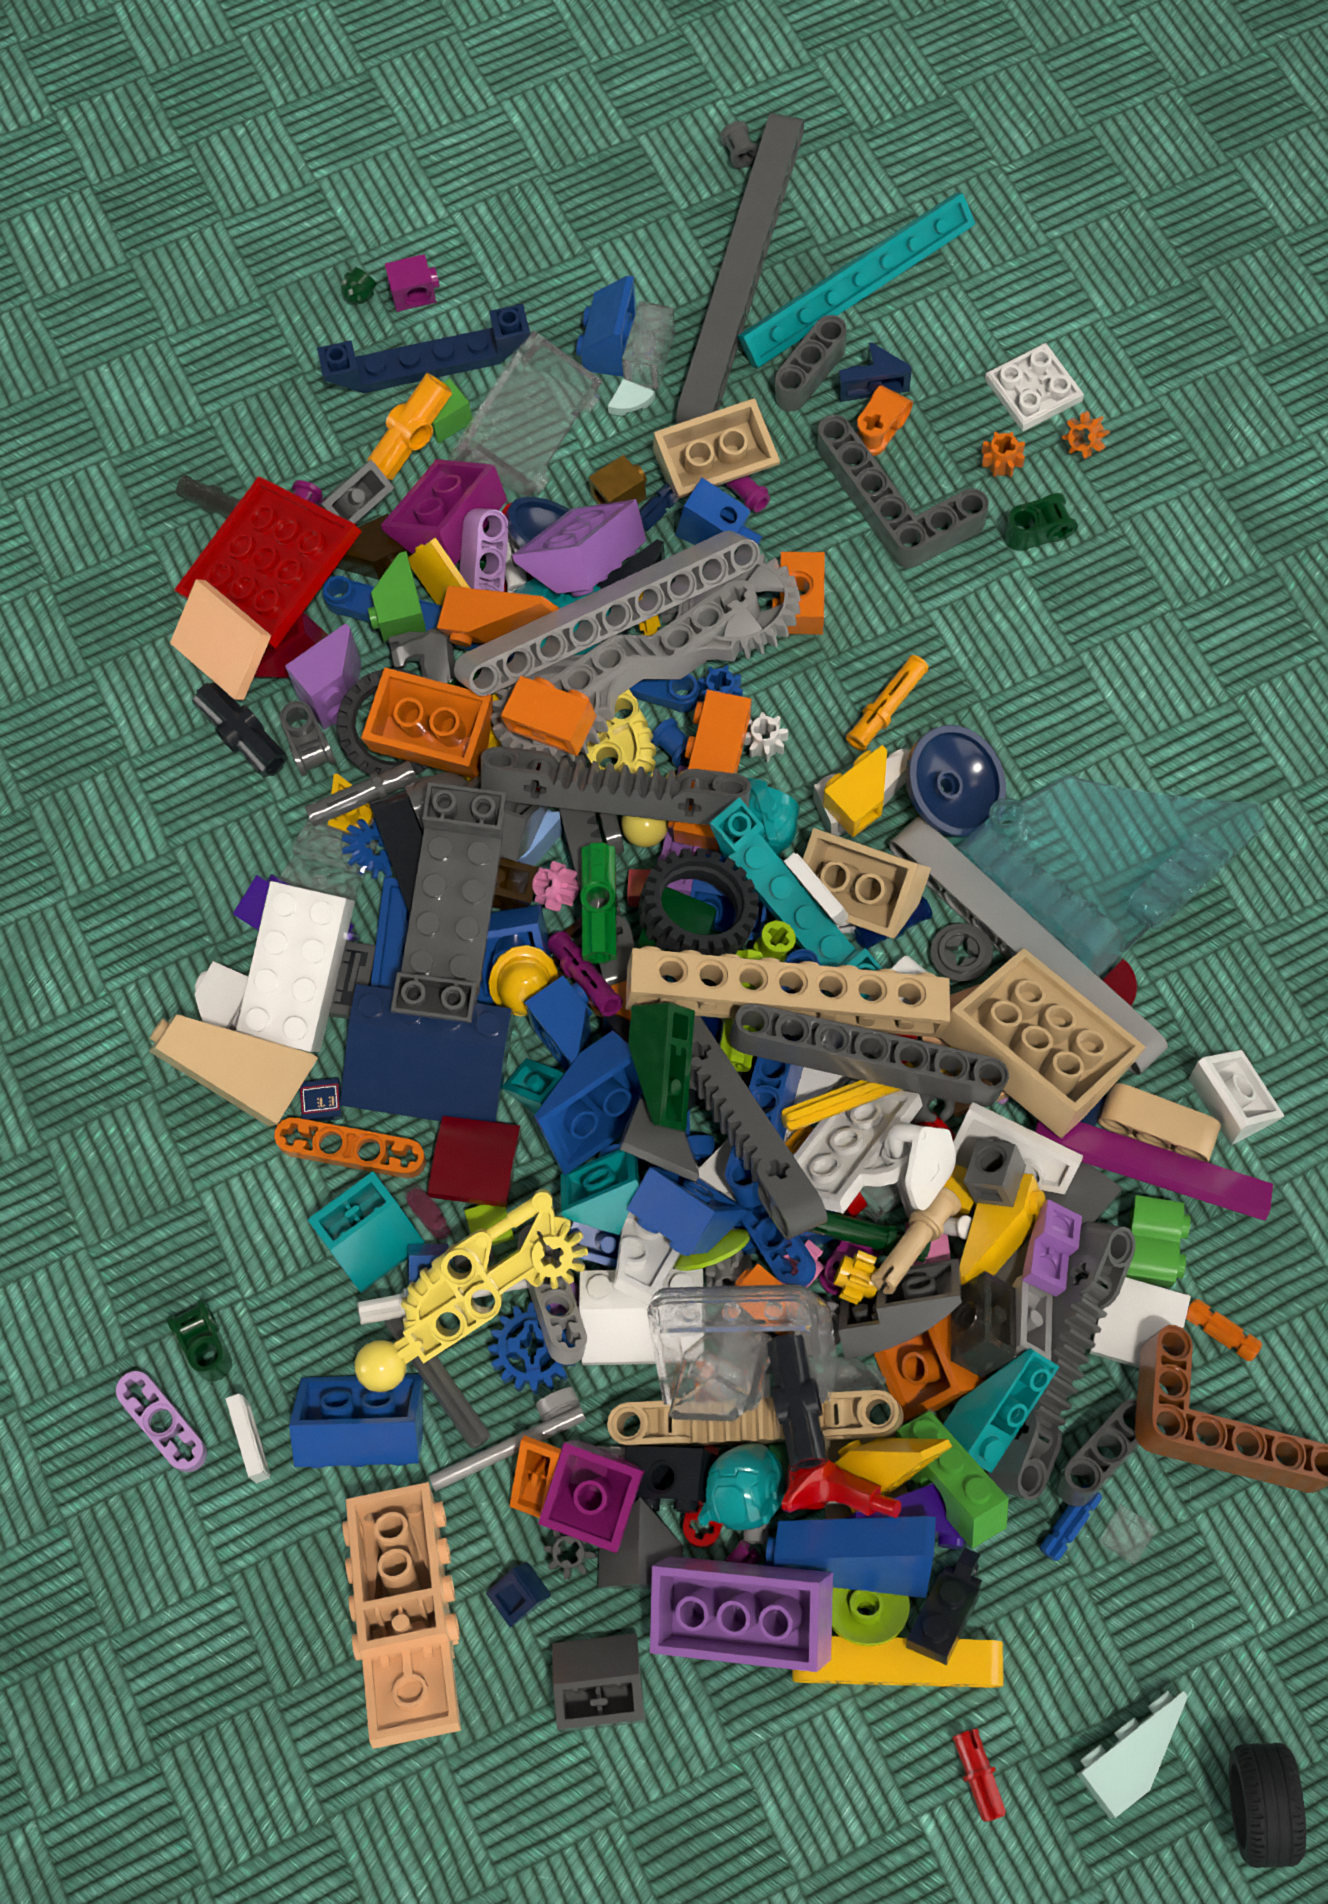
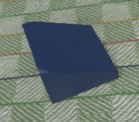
M527 1562L512 1568L486 1592L509 1627L517 1624L551 1596L547 1587Z

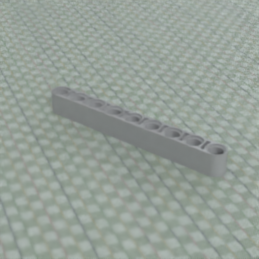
M734 531L721 532L464 653L455 663L454 675L461 684L477 695H490L517 682L520 675L528 677L750 571L759 560V547L753 540ZM707 562L705 569L702 571L703 565ZM676 576L675 582L670 586L672 579ZM644 591L642 599L638 601L640 594ZM612 606L610 614L606 617L607 610ZM580 621L578 629L573 632L574 626ZM548 637L546 644L540 648L542 640ZM515 652L514 658L507 664L508 657ZM482 668L480 675L473 680L475 672Z
M916 817L889 842V847L895 856L930 867L931 871L926 886L968 924L981 929L990 939L992 946L1008 961L1025 948L1145 1045L1144 1052L1128 1068L1130 1072L1135 1075H1141L1168 1048L1166 1040L1158 1030L922 818Z

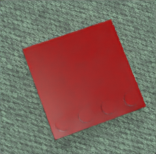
M258 476L174 591L185 600H188L196 579L206 580L272 635L268 645L276 649L360 535L361 530L354 523Z

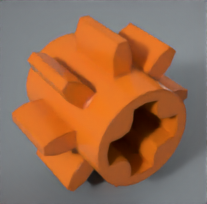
M1085 411L1080 415V422L1075 418L1067 421L1071 430L1063 435L1062 439L1069 441L1071 445L1070 454L1076 450L1082 451L1085 459L1092 455V447L1098 452L1105 449V445L1101 440L1104 436L1110 434V430H1104L1101 424L1103 416L1092 419L1089 412ZM1085 428H1087L1090 431L1088 435V441H1085L1082 438L1085 433Z
M994 432L992 442L983 441L981 451L984 454L982 467H989L994 477L997 475L1012 477L1015 466L1020 468L1024 466L1025 456L1023 452L1025 442H1018L1013 436V432L1000 434Z

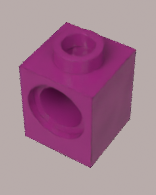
M425 254L385 263L396 312L437 303L434 289L439 288L440 284L435 266L428 268Z

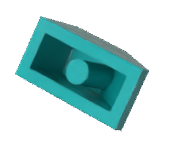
M526 1058L503 1085V1090L536 1114L565 1073Z

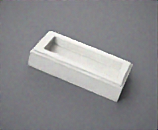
M793 853L784 860L785 864L838 927L849 919V914L798 853Z
M240 1394L225 1398L248 1477L255 1483L270 1479L271 1473L250 1402Z

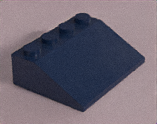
M360 984L355 985L348 1023L340 1100L341 1106L438 1122L442 1121L443 1116L497 1123L515 1020L512 1008L476 1003L471 1023L391 1013L394 990Z

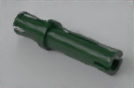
M827 1210V1223L807 1231L852 1244L866 1246L878 1250L880 1255L887 1257L905 1234V1231L897 1229V1226L891 1223H886L885 1225L875 1224ZM929 1241L916 1261L925 1262V1257H928L931 1241Z

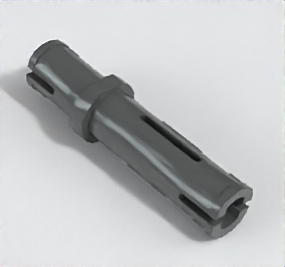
M409 760L380 774H377L376 771L369 774L370 778L304 806L313 827L349 813L372 801L387 797V795L417 780Z

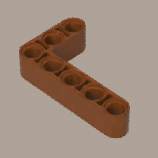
M1177 1325L1165 1326L1142 1345L1139 1362L1135 1437L1144 1450L1153 1454L1306 1493H1316L1328 1486V1444L1189 1409L1193 1346L1189 1334L1183 1328ZM1162 1345H1165L1168 1348L1170 1354H1168L1164 1350ZM1160 1384L1166 1388L1168 1394L1161 1389ZM1157 1423L1164 1428L1166 1435L1159 1430ZM1197 1433L1203 1438L1205 1445L1198 1439ZM1236 1443L1242 1448L1244 1454L1238 1450ZM1276 1454L1281 1458L1283 1464L1278 1461ZM1315 1464L1319 1467L1321 1473L1317 1470Z

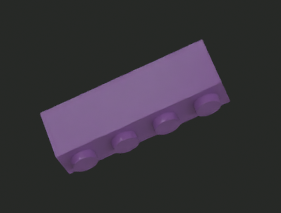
M637 500L572 508L512 555L513 560L517 565L557 594L571 592L572 596L589 594L594 590L593 587L598 582L606 580L612 570L620 568L622 562L626 558L634 556L636 554L635 550L647 541Z

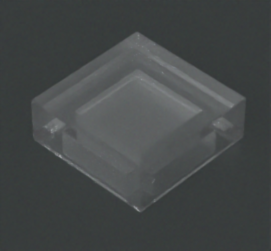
M1120 1504L1098 1539V1542L1132 1565H1135L1157 1530V1527Z

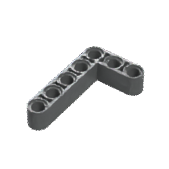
M829 415L820 421L817 451L899 566L904 568L917 567L983 530L989 506V500L984 492L972 488L963 490L916 516L844 417ZM830 437H836V438H839V439H836V440H835V439H829V438H830ZM849 463H855V464H857V465H856V466H849V465H847V464H849ZM866 490H875L877 492L869 493ZM967 510H972V511H975V512H977V513H975V514H970V513H967V512H965V511H967ZM893 516L897 519L888 520L884 517ZM934 527H944L946 530H937ZM905 543H912V544H915L916 546H914V547H907V546H905V545H903V544H905Z

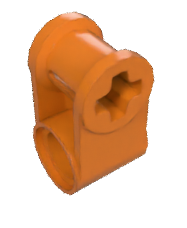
M882 385L875 390L869 403L857 420V428L859 430L857 435L872 456L879 455L885 450L895 433L906 422L913 406L912 400Z

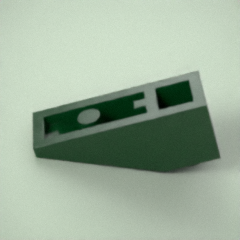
M672 1003L632 1006L628 1046L653 1125L674 1131L686 1132L695 1010Z

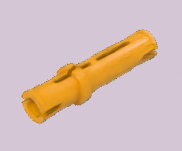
M910 655L906 663L888 683L874 703L866 705L863 709L862 718L846 735V740L852 747L859 751H865L881 729L888 727L891 723L892 714L904 699L907 698L923 675L928 672L929 666L922 658Z

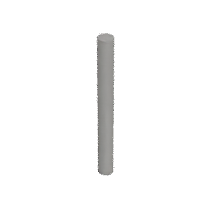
M579 1405L429 1476V1479L436 1492L518 1453L520 1442L524 1435L542 1442L586 1421V1418Z

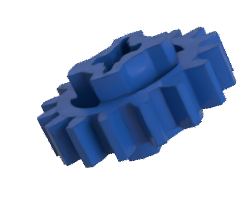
M529 1302L528 1312L522 1313L515 1306L513 1307L514 1318L510 1320L503 1315L499 1318L504 1327L503 1330L492 1329L491 1331L492 1337L498 1341V1344L488 1346V1351L491 1355L499 1356L491 1364L495 1371L505 1368L501 1375V1379L505 1384L513 1378L516 1379V1391L521 1392L525 1384H530L533 1394H538L539 1384L545 1383L551 1391L554 1389L552 1380L554 1377L557 1376L564 1381L568 1378L563 1369L565 1365L555 1361L550 1368L543 1371V1367L551 1359V1356L548 1352L533 1302ZM548 1305L546 1310L551 1314V1306ZM560 1312L556 1316H562L564 1314ZM524 1325V1329L515 1338H510L516 1329ZM563 1329L561 1342H565L568 1348L574 1347V1344H569L566 1337V1329ZM533 1332L540 1345V1348L536 1350V1355H534V1364L526 1349L531 1346ZM508 1358L520 1360L525 1364L526 1373L514 1368L508 1361Z

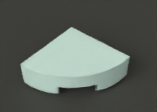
M623 379L608 405V413L623 416L627 412H633L641 408L644 410L655 400V391Z

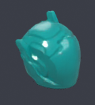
M747 778L751 783L749 809L765 827L759 834L780 858V852L789 848L795 838L800 806L788 794L768 787L766 781Z
M759 1443L736 1446L720 1455L708 1472L706 1502L697 1518L701 1526L707 1525L710 1521L722 1523L726 1529L740 1531L752 1530L768 1524L771 1517L781 1506L786 1485V1475L777 1457L766 1446Z

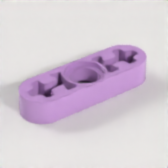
M132 1371L121 1377L116 1386V1396L119 1402L167 1461L182 1472L198 1470L204 1464L207 1457L206 1445L156 1383L146 1374L139 1371ZM133 1383L139 1386L146 1384L142 1388V1393L152 1402L147 1408L135 1397H131L128 1400V1397L132 1394L129 1387ZM159 1411H169L172 1415L170 1428L162 1433L154 1432L151 1428L152 1417ZM178 1436L188 1446L195 1444L196 1446L192 1449L194 1458L191 1461H187L184 1458L178 1461L177 1458L182 1453L171 1439ZM169 1441L167 1446L165 1447L164 1442Z

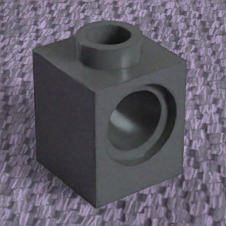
M995 1139L993 1141L977 1140L964 1179V1183L975 1203L1006 1207L1014 1206L1026 1168V1164L1016 1144L1002 1139Z

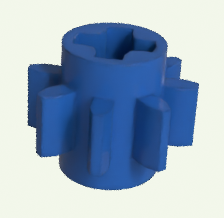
M727 665L724 668L718 669L709 667L707 678L698 679V684L702 691L699 694L700 702L705 701L707 689L743 697V690L739 688L741 685V675L733 676Z

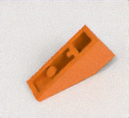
M448 586L437 629L449 635L450 642L464 647H471L472 642L486 644L560 608L543 596Z

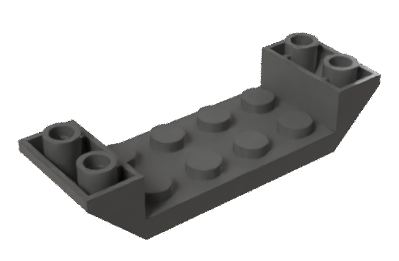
M428 782L422 816L424 834L402 969L401 972H397L391 1013L465 1023L472 1022L480 992L503 843L506 792Z

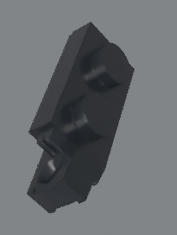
M964 1548L956 1567L952 1568L946 1565L943 1572L939 1573L907 1638V1649L944 1665L948 1664L979 1599L982 1580L976 1578L975 1575L979 1569L978 1561L981 1554Z

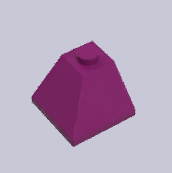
M575 1439L564 1442L538 1524L608 1551L618 1553L644 1470L614 1452Z

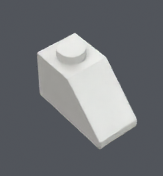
M213 961L208 971H203L195 984L196 992L194 995L202 1021L236 1031L248 976Z

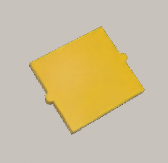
M436 538L426 545L420 544L415 548L416 552L408 558L410 567L438 605L443 606L448 586L470 588Z

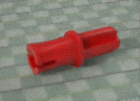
M977 1728L971 1730V1732L966 1731L953 1736L952 1740L955 1743L966 1775L962 1778L963 1782H969L981 1819L984 1822H990L1003 1817L1006 1814V1810L993 1776L996 1768L995 1766H990L979 1735V1729Z

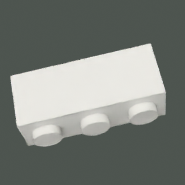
M703 1268L691 1271L672 1269L651 1306L614 1288L616 1270L580 1272L579 1312L587 1334V1344L582 1358V1365L688 1364L699 1361L705 1362Z

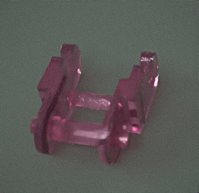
M421 1189L411 1190L407 1194L406 1199L412 1212L435 1238L445 1239L448 1237L451 1230L449 1227H445L447 1222L441 1214L442 1211Z

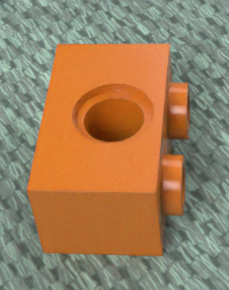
M781 552V565L779 568L787 566L789 575H794L798 590L805 593L800 595L801 601L799 606L801 612L795 615L797 624L796 626H787L788 633L823 635L825 552ZM780 592V598L772 599V608L784 602V592Z

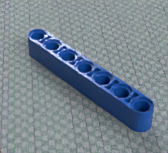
M808 949L793 951L785 960L786 963L798 964L804 961H811L820 965L817 955ZM781 986L785 992L795 994L792 988ZM789 1034L782 1035L785 1039H791L790 1041H797L793 1036ZM757 1057L749 1090L763 1111L767 1108H773L765 1114L784 1141L787 1129L782 1124L781 1111L793 1106L804 1067ZM782 1073L779 1077L772 1078L774 1075ZM736 1145L732 1146L725 1170L726 1181L736 1201L741 1206L756 1207L761 1205L757 1194L759 1182L752 1181L747 1185H741L745 1180L752 1179L751 1169L745 1170L743 1157L738 1158L736 1156Z

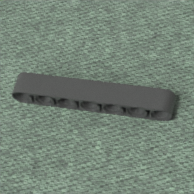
M749 1003L738 1009L729 1033L731 1045L737 1051L744 1054L970 1105L972 1102L983 1107L993 1105L1009 1079V1071L1006 1065L994 1057L760 1004ZM743 1026H752L758 1032H749ZM789 1034L793 1036L797 1041H789L785 1039L782 1035ZM822 1043L831 1044L836 1050H829ZM861 1052H868L875 1057V1059H869L865 1057ZM901 1061L910 1062L914 1068L905 1066ZM940 1069L949 1071L954 1077L946 1076ZM980 1078L987 1079L993 1086L984 1084Z

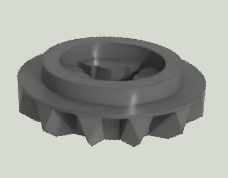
M955 923L946 926L937 933L931 945V962L934 963L939 975L950 978L953 983L957 981H967L970 983L974 979L984 976L993 958V948L988 936L978 927L967 923ZM963 941H967V954L971 955L972 958L965 957L963 963L961 962L960 966L956 965V955L951 953V950L958 951Z

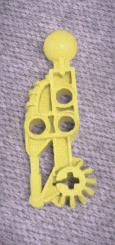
M628 689L618 696L615 704V714L622 709H629L632 711V714L625 719H618L614 715V719L607 720L608 732H598L600 743L588 742L586 745L589 753H584V756L589 766L593 761H597L600 770L605 769L600 766L604 758L614 757L618 759L614 765L615 771L620 772L623 765H628L630 772L635 774L638 767L641 766L647 775L655 768L656 762L653 757L656 755L657 750L656 746L651 743L653 733L650 728H647L648 722L639 708L637 699ZM623 815L621 829L623 835L630 843L648 848L657 845L665 837L668 831V820Z
M546 1189L537 1190L531 1199L509 1212L506 1218L489 1229H478L458 1243L451 1245L445 1253L431 1262L432 1267L430 1269L423 1268L420 1271V1278L417 1282H411L408 1285V1296L402 1298L400 1304L406 1314V1317L403 1319V1334L405 1336L394 1343L376 1340L366 1344L358 1352L354 1361L355 1374L358 1381L365 1388L374 1392H387L396 1388L403 1381L407 1363L419 1356L424 1364L491 1320L500 1310L503 1293L524 1278L530 1284L538 1287L543 1283L545 1276L551 1277L550 1286L552 1289L558 1288V1276H562L568 1284L573 1283L574 1276L570 1269L577 1272L584 1271L585 1264L577 1258L586 1256L588 1248L583 1245H576L583 1238L581 1231H576L569 1236L567 1235L571 1226L570 1219L555 1216L552 1206V1194ZM537 1214L521 1248L497 1264L488 1267L493 1240L511 1228H517ZM544 1243L553 1250L561 1248L560 1260L556 1261L552 1256L547 1259L544 1258L546 1251ZM456 1255H463L470 1260L472 1269L466 1273L455 1272L451 1268L450 1259ZM478 1290H488L493 1294L495 1302L491 1306L481 1307L474 1302L473 1294ZM445 1312H451L459 1318L460 1325L455 1329L443 1328L439 1323L438 1317Z

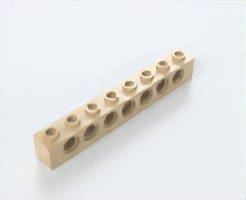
M646 946L640 949L632 948L627 965L625 1009L629 1010L635 1005L672 1003L695 1010V1016L734 1019L738 1009L743 1005L751 1003L884 1033L941 1038L950 1023L949 978L937 977L935 974L927 972L913 975L898 973L892 969H880L877 971L860 970L852 965H842L839 967L820 966L818 963L811 961L797 964L780 962L775 958L744 959L735 954L712 956L702 955L694 950H684L681 952L662 951L653 946ZM661 976H672L677 982H667ZM701 979H710L717 986H708ZM741 983H750L756 990L746 989ZM781 986L792 988L795 994L785 992ZM820 990L830 991L835 997H827ZM860 994H867L871 996L874 1001L865 1000L861 997ZM899 997L907 998L913 1005L905 1004Z

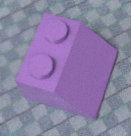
M346 623L285 666L298 700L307 703L311 707L318 724L323 730L332 724H337L340 704L347 691L359 680L362 663L351 629Z

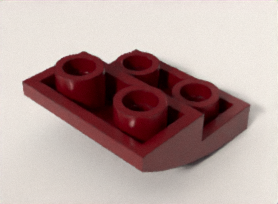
M443 1116L431 1168L428 1198L507 1208L514 1178V1163L521 1137V1126Z

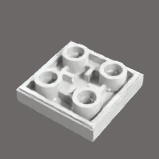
M1046 343L987 372L985 376V381L1022 432L1082 402L1084 397L1083 392Z
M1125 1277L1116 1300L1109 1307L1103 1309L1107 1316L1097 1320V1325L1102 1329L1100 1333L1094 1334L1093 1342L1096 1345L1090 1349L1089 1354L1139 1368L1141 1347L1150 1337L1168 1325L1184 1327L1191 1296ZM1162 1345L1164 1350L1168 1354H1170L1168 1348L1165 1345Z

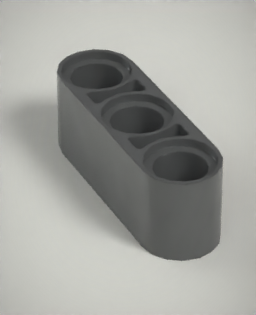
M827 315L818 320L778 369L775 375V402L782 410L796 411L803 407L844 356L847 326L843 319L835 315Z
M1129 1399L1123 1402L1068 1462L1057 1481L1058 1494L1065 1503L1079 1507L1090 1502L1140 1446L1135 1437V1430L1127 1427L1123 1418L1136 1419L1137 1399ZM1104 1446L1109 1448L1115 1458L1107 1459L1101 1456L1097 1447ZM1079 1475L1087 1481L1089 1488H1079L1072 1482L1070 1476Z

